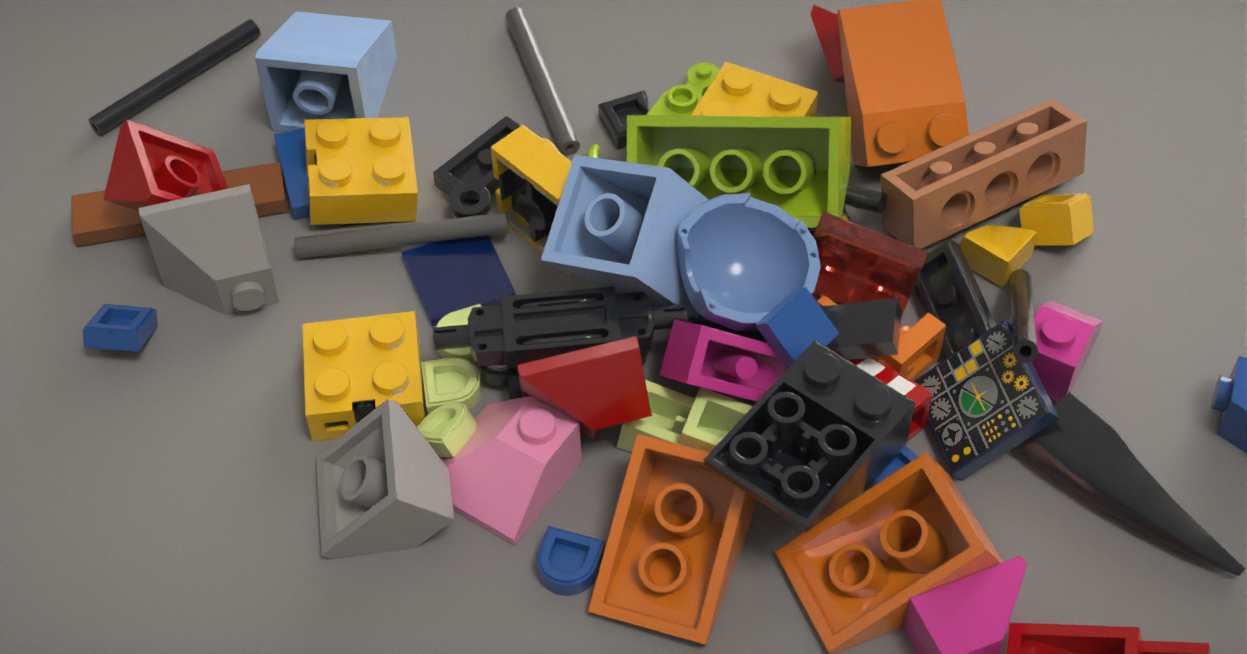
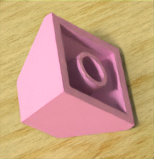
M531 396L487 404L475 418L477 422L476 431L454 458H441L449 469L453 511L514 546L582 462L580 422Z

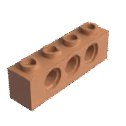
M1051 98L881 174V192L887 195L886 205L882 212V227L913 252H916L1083 174L1087 121Z

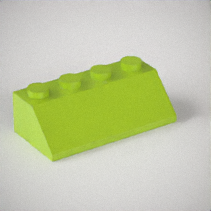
M627 115V162L670 168L708 200L722 194L750 193L751 198L777 205L796 220L800 221L802 219L807 228H840L850 174L851 117Z

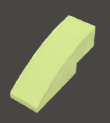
M645 380L652 416L623 423L617 448L632 453L636 435L641 434L711 452L753 406L703 387L699 388L696 398Z

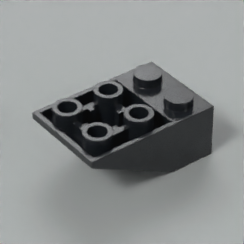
M814 340L705 457L704 465L803 531L808 532L871 485L908 442L915 402Z

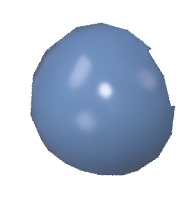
M750 193L722 194L697 205L679 225L677 258L681 278L692 306L706 320L735 331L758 330L755 325L794 289L807 287L811 294L815 290L821 268L816 241L802 219L800 221L796 220L777 205L751 198Z

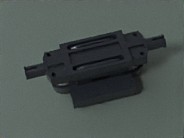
M611 286L500 297L501 305L472 307L467 325L433 327L435 351L470 347V352L477 362V367H479L483 380L496 387L509 386V397L511 400L522 398L517 365L636 336L642 365L644 366L654 337V330L672 328L674 319L688 322L686 303L682 305L652 307L650 300L644 292L615 294V288Z

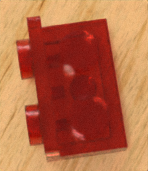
M823 211L813 236L817 244L821 268L812 296L818 299L826 296L837 305L897 298L902 310V318L928 252Z

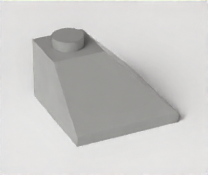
M250 184L138 208L164 287L224 315L240 311H251L262 306L279 303L270 259Z
M387 399L316 456L322 557L337 559L416 548L454 520L449 469L398 402Z

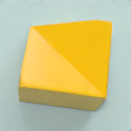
M1087 193L1040 195L1019 208L1021 228L1031 229L1038 233L1035 246L1075 245L1094 232L1091 195H1087Z
M988 224L968 232L961 239L960 247L973 271L1003 287L1009 281L1012 272L1020 269L1032 257L1038 233L1027 228Z

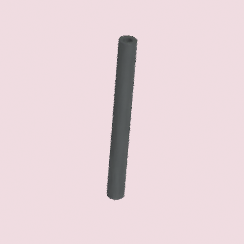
M518 7L512 8L505 16L559 149L564 155H572L580 148L577 136L524 11Z
M507 212L296 237L294 245L296 256L300 259L509 233V221Z

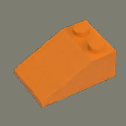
M912 0L837 10L848 117H851L853 165L871 167L910 162L969 135L965 97L941 0Z
M637 434L588 612L708 645L748 534L757 499L704 465V459L710 452Z
M927 452L830 514L808 532H803L775 551L830 654H837L903 627L909 598L1003 562L950 475Z

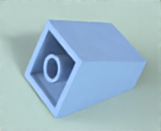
M295 12L262 45L255 56L272 131L287 132L304 128V120L377 118L397 59L392 21Z
M574 155L541 261L597 287L614 286L615 294L644 292L650 300L652 307L682 305L686 303L688 317L698 319L699 313L689 300L680 274L677 258V234L680 223L697 205L708 201V199L670 168Z

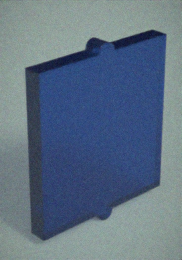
M489 236L433 242L401 252L402 260L431 327L436 326L445 315L477 304H480L481 307L501 305L500 297L516 295Z

